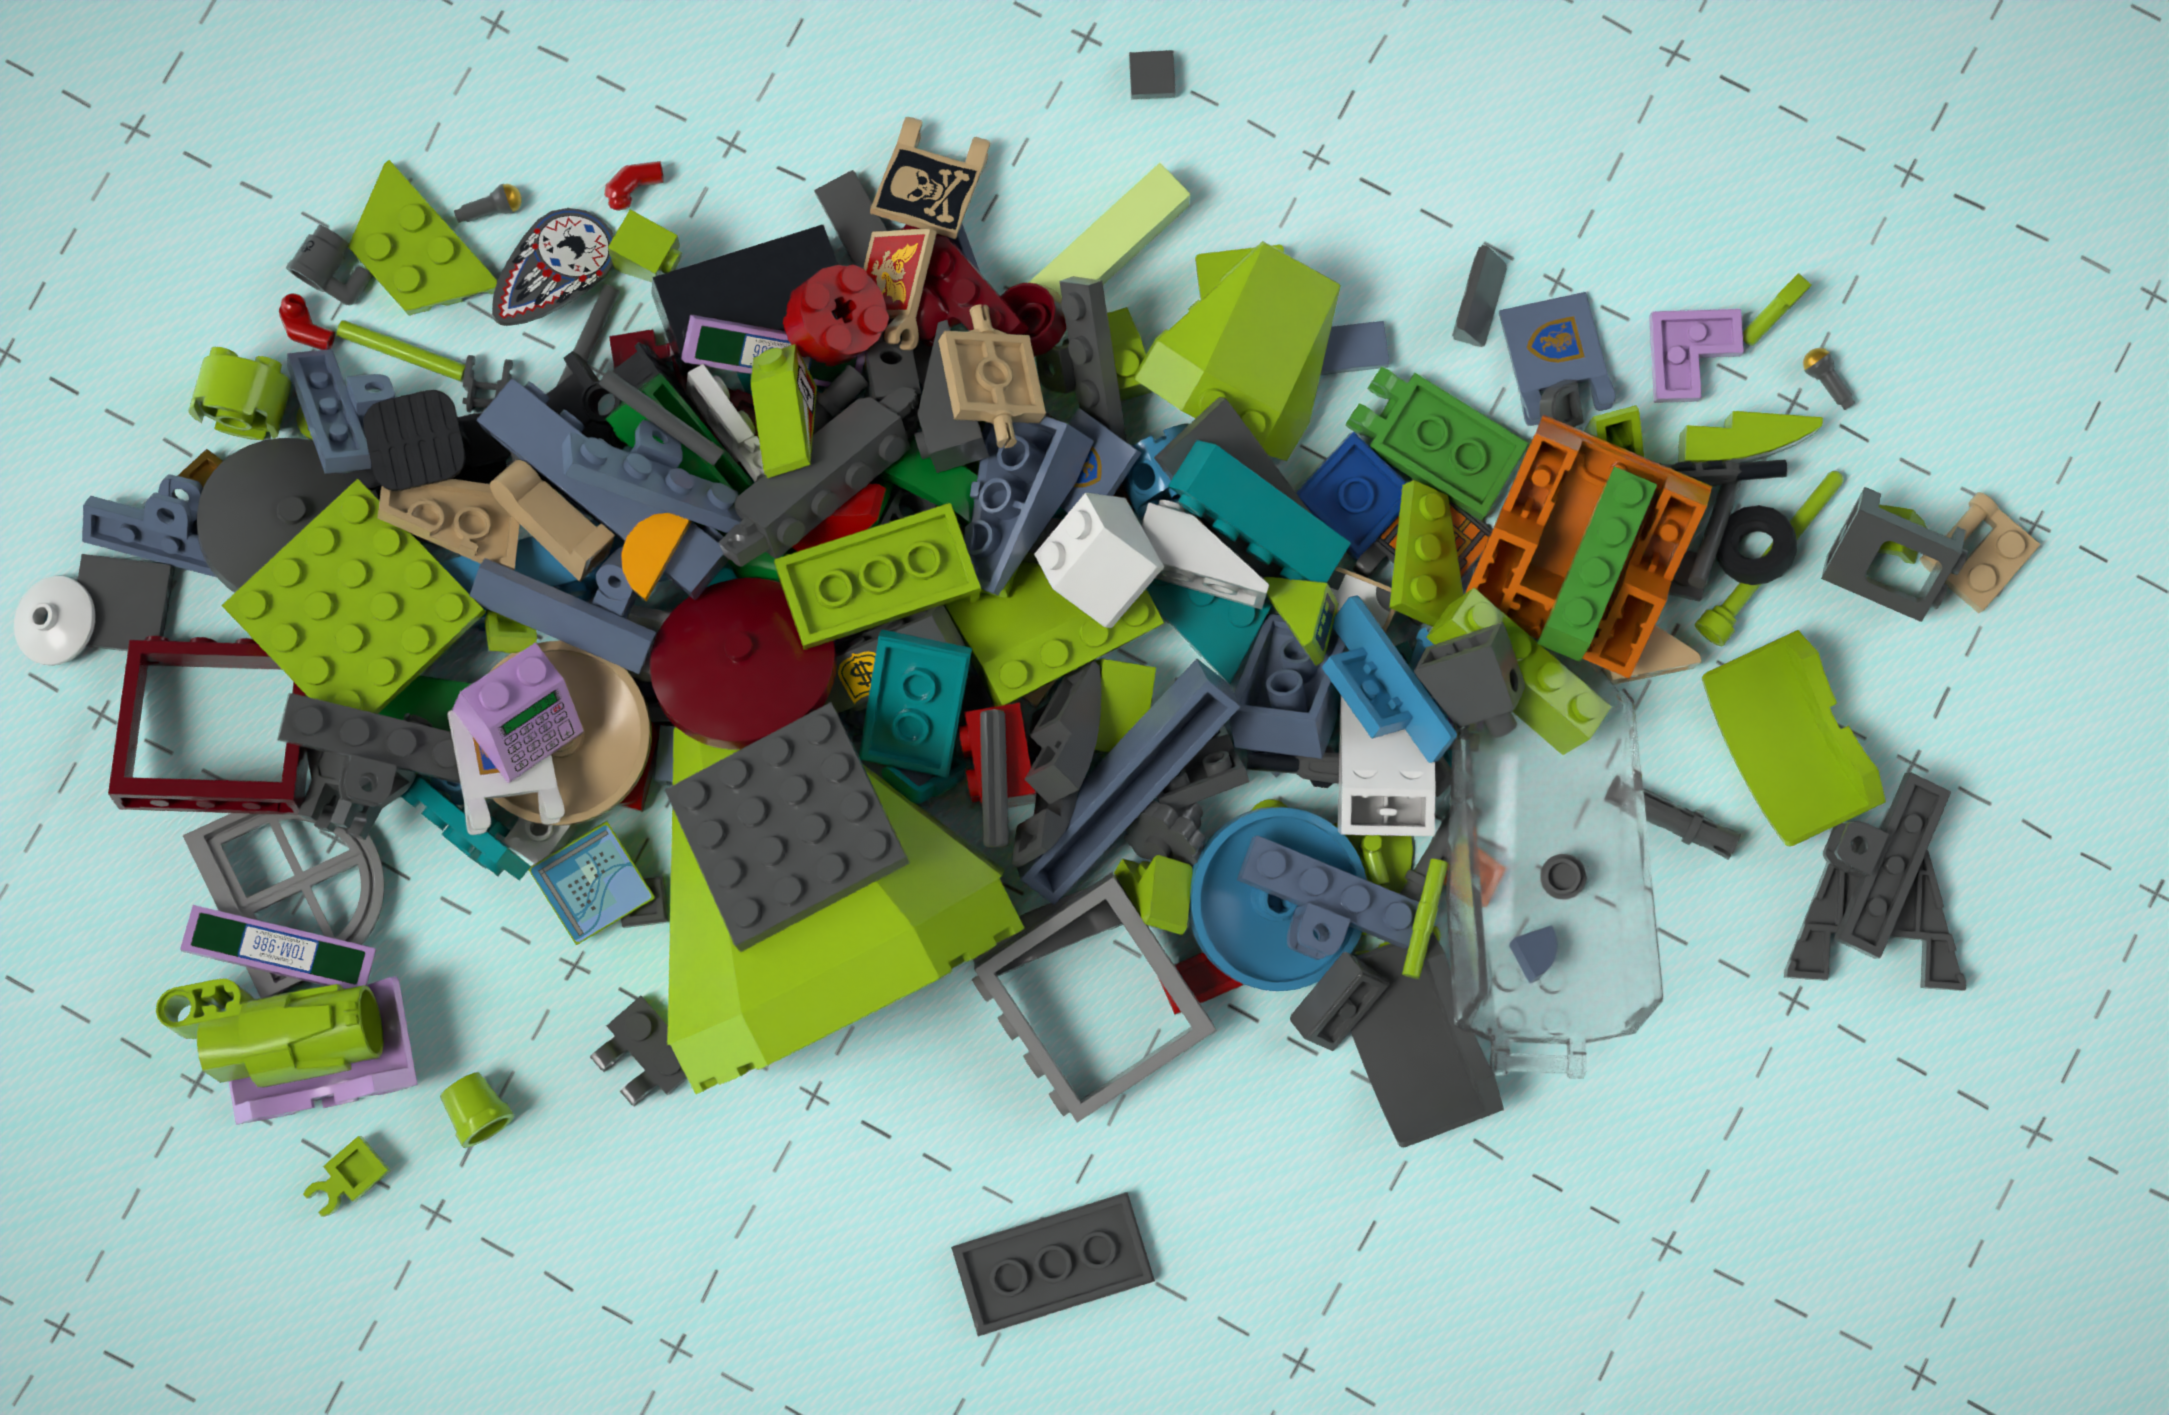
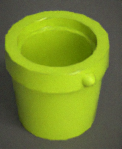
M479 1072L471 1073L457 1080L440 1095V1099L456 1131L455 1136L464 1148L475 1146L494 1136L505 1128L515 1116L509 1105L505 1102L503 1103Z

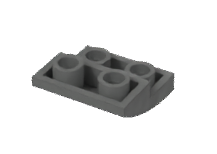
M1224 725L1155 797L1157 802L1177 810L1250 782L1245 766L1234 750L1230 735Z

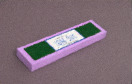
M690 315L681 359L685 363L704 364V366L752 374L754 357L771 348L782 349L791 346V343L788 341L786 331ZM865 351L847 363L832 367L825 366L826 363L817 362L808 356L802 358L815 384L828 387L845 370L847 365L852 366L862 374Z
M192 905L180 948L181 952L324 986L339 984L343 989L362 985L367 986L376 953V948L196 905Z

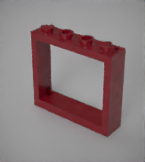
M148 636L145 640H129L108 795L118 809L298 815L305 798L308 772L307 752L309 748L286 743L282 782L133 777L148 666L282 669L253 639L249 638L238 639L235 643H218L206 637H194L190 639V642L171 641L162 636ZM293 681L292 693L308 697Z

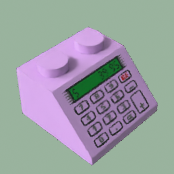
M536 642L462 690L452 709L508 783L571 742L584 731L563 677Z

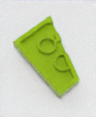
M1413 480L1402 485L1389 608L1433 627L1448 605L1464 594L1449 497Z

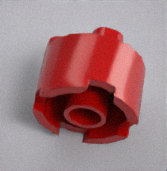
M835 265L821 269L792 291L791 298L787 304V314L783 318V325L788 341L791 345L796 344L802 357L806 358L808 356L817 362L826 363L825 366L832 367L849 362L877 342L881 333L887 327L889 316L882 291L863 268L855 265ZM832 312H834V313L836 314L838 320H836V319L834 318V316L832 315Z

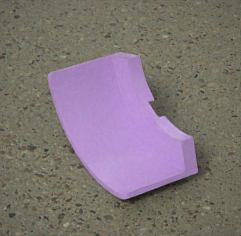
M395 976L367 984L375 996L382 1019L384 1044L382 1054L378 1059L352 1063L350 1071L265 1088L257 1087L250 1077L228 1081L236 1125L294 1115L297 1111L315 1108L314 1101L322 1100L323 1108L359 1101L358 1098L385 1095L418 1085L399 979Z

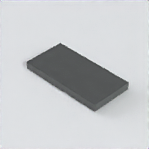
M1217 398L1154 457L1169 479L1172 480L1196 440L1216 444L1311 513L1226 398ZM1203 513L1199 517L1217 538L1261 578H1282L1279 575L1282 568L1271 561L1269 565L1258 561L1246 552L1249 544L1239 537H1237L1236 541H1232L1212 528L1215 520L1207 514Z
M1128 1192L951 1247L978 1336L1155 1281Z

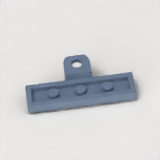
M332 349L287 353V369L325 474L336 472L350 473L355 470L371 469L363 420L367 410L373 404L395 398V391L390 378L381 374L347 376L346 387ZM375 388L381 391L374 393L367 390Z
M643 420L635 431L636 444L633 448L625 446L621 450L607 445L596 438H587L571 431L562 443L563 470L566 477L726 533L741 522V518L735 509L738 491L732 490L724 484L713 483L693 476L677 468L683 460L681 443L650 421ZM653 436L660 438L664 444L656 441Z
M172 474L166 475L159 485L158 493H153L146 501L144 510L90 496L83 504L82 542L216 577L206 563L198 541L197 509L203 490L202 485L198 481ZM175 489L185 491L189 496V500L179 499L175 495Z
M1258 835L1251 839L1237 881L1299 906L1295 909L1287 933L1289 949L1315 960L1333 955L1342 945L1348 926L1403 949L1409 947L1419 902ZM1313 930L1317 932L1318 940L1314 937Z

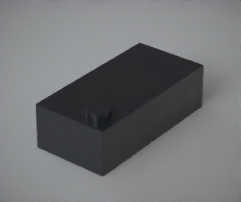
M823 224L652 277L651 295L681 376L700 366L685 363L681 359L690 315L785 331L783 318L787 314V304L791 298L792 291L821 269L838 265ZM832 312V315L834 316V318H835L836 320H838L836 314H835L834 312Z

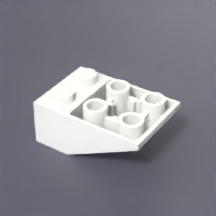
M1341 696L1338 832L1346 835L1434 836L1435 762L1429 763L1405 729L1371 739Z

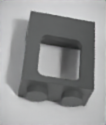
M1864 487L1826 555L1821 579L1922 622L1930 607L1937 610L1941 605L1948 589L1945 581L1950 573L1958 575L1966 561L1968 550L1963 548L1966 530L1957 527L1951 538L1943 536L1879 508L1881 493ZM1884 542H1896L1937 560L1917 598L1878 582L1867 575V570Z

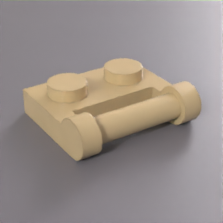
M1977 492L1968 503L1969 510L1949 531L1946 537L1951 538L1956 528L1960 527L1966 530L1965 542L1983 520L1993 529L1968 556L1959 574L1954 575L1950 573L1945 584L1976 612L1981 613L2041 544L2004 514L1989 496ZM1924 554L1920 558L1921 564L1931 572L1937 560Z

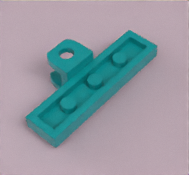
M417 774L410 788L400 796L415 808L420 802L423 803L426 808L421 814L438 828L444 830L441 834L470 859L483 868L489 869L498 877L505 870L520 881L531 866L495 837L497 833L506 837L511 830L490 814L491 824L487 828L486 833L470 835L466 826L465 806L460 809L440 791L433 788L419 774Z

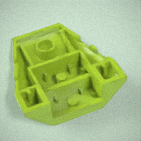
M1262 241L1220 279L1221 283L1201 301L1198 299L1189 307V312L1169 330L1166 328L1156 337L1133 378L1195 419L1217 398H1226L1268 456L1287 461L1310 423L1341 285Z

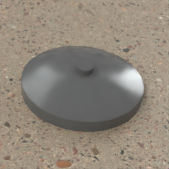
M300 438L264 440L246 446L230 455L213 471L207 480L197 509L198 541L204 559L211 571L228 589L235 593L347 489L343 473L325 474L314 442ZM376 490L370 491L379 500Z

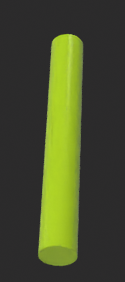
M342 320L338 326L337 337L463 382L465 364Z

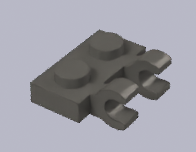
M639 996L606 1025L615 1036L590 1056L603 1072L611 1068L628 1051L643 1067L645 1071L620 1091L634 1107L657 1086L668 1096L687 1079L670 1045L667 1046L668 1025L642 996Z

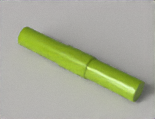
M1430 859L1402 975L1406 977L1420 979L1448 867V862L1443 860Z

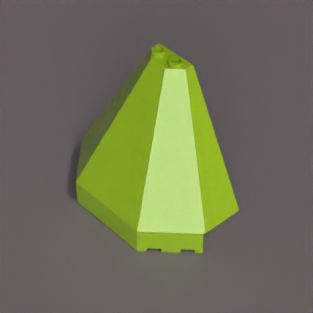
M675 727L673 740V785L739 750L722 749L703 744ZM863 765L910 864L740 952L733 943L672 807L667 1046L670 1045L695 1094L704 1092L717 1084L721 1085L739 1078L755 1068L756 1070L764 1068L951 973L953 968L973 960L996 946V943L1025 929L1000 880L1005 869L919 805L908 800L888 782Z

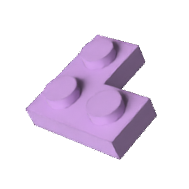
M1741 309L1651 312L1649 315L1654 403L1698 402L1702 398L1699 358L1740 357L1744 353Z

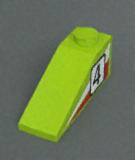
M796 344L782 349H768L753 358L751 389L763 470L766 477L770 478L810 465L817 386Z

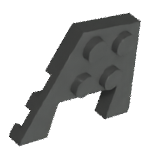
M1927 850L1890 938L1922 941L1920 988L1965 991L1966 981L1964 974L1959 969L1955 951H1957L1953 935L1949 934L1942 909L1944 907L1929 851ZM1826 862L1784 969V978L1818 981L1829 979L1830 936L1837 933L1860 877L1847 874Z

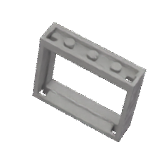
M1113 873L1093 884L974 964L977 976L972 981L986 1002L994 998L1003 1012L1002 1015L997 1017L1003 1029L1011 1040L1020 1037L1029 1051L1023 1055L1028 1066L1037 1078L1045 1074L1055 1089L1049 1093L1051 1100L1063 1116L1071 1113L1077 1123L1216 1031L1213 1022L1149 926L1145 925ZM1106 899L1191 1027L1080 1100L995 972Z

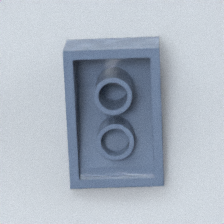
M1267 614L1234 692L1241 706L1229 719L1235 748L1323 758L1335 727L1341 694L1324 672L1322 666L1330 656L1349 651L1333 627L1324 661L1315 666L1280 615Z

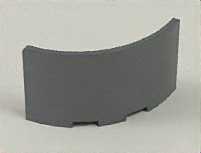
M1433 931L1430 936L1420 979L1402 975L1408 948L1403 949L1390 943L1356 956L1390 983L1350 1032L1383 1114L1398 1145L1402 1148L1504 1110L1495 1075L1483 1054L1473 1029L1468 1031L1459 1009L1463 1004L1446 954Z

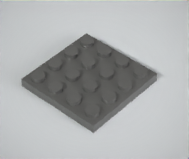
M831 702L665 789L733 943L740 952L910 864L842 720Z

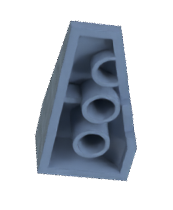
M1044 416L1040 423L1013 422L1017 443L1010 448H1005L1004 446L999 448L997 446L994 424L985 423L982 434L989 457L980 460L977 482H972L970 497L974 499L971 523L965 527L964 542L982 590L995 595L1000 594L1075 485L1094 441L1067 423Z

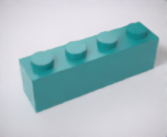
M1196 440L1168 485L1170 489L1181 496L1178 503L1182 507L1199 517L1203 513L1215 520L1212 525L1213 529L1232 541H1236L1237 537L1249 544L1246 549L1249 555L1266 565H1269L1271 561L1282 568L1279 575L1284 579L1327 583L1351 544L1347 539L1216 444Z

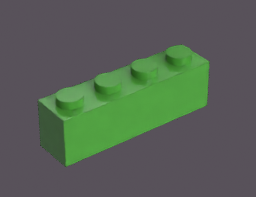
M1614 466L1601 491L1537 644L1578 662L1581 661L1592 642L1657 484Z

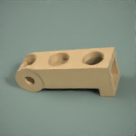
M515 460L491 481L490 489L497 502L578 581L581 582L609 556L615 535L602 523L598 527L591 523L549 484L542 481L537 472L526 462Z

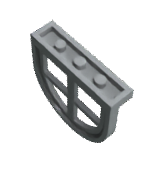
M230 813L183 835L218 911L257 920L254 913L302 891L324 936L363 945L375 928L383 905L384 875L380 856L369 834L366 840L353 838L346 833L347 828L336 826L333 833L350 850L305 871H302L279 821L299 820L315 824L316 821L304 819L300 815ZM270 824L294 876L246 898L221 845ZM358 865L361 892L357 909L349 924L335 937L311 887ZM246 967L260 998L280 995V993L306 982Z

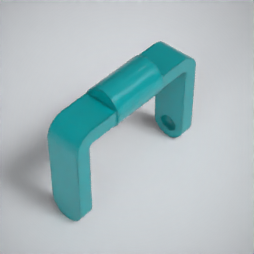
M954 753L949 777L935 776L920 787L893 766L884 767L882 769V776L885 781L913 803H922L931 797L939 796L964 779L967 764Z

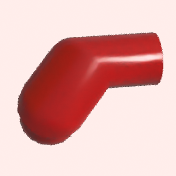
M661 161L622 167L605 186L604 195L608 197L609 207L616 211L628 209L632 202L630 194L638 186L664 183Z
M295 293L285 295L281 300L279 316L288 338L294 342L319 350L331 349L335 340V331L313 324L306 301L301 295Z

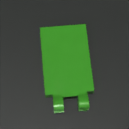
M1381 367L1367 389L1378 397L1388 399L1387 405L1379 416L1368 407L1359 403L1345 426L1360 435L1372 438L1373 440L1369 447L1385 462L1414 480L1448 495L1451 503L1481 521L1488 513L1529 443L1420 375L1414 373L1407 383L1390 370Z

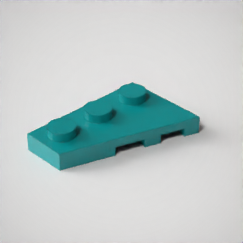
M1154 579L1146 589L1160 616L1168 624L1172 625L1189 643V646L1218 673V676L1228 684H1231L1272 605L1264 601L1261 610Z

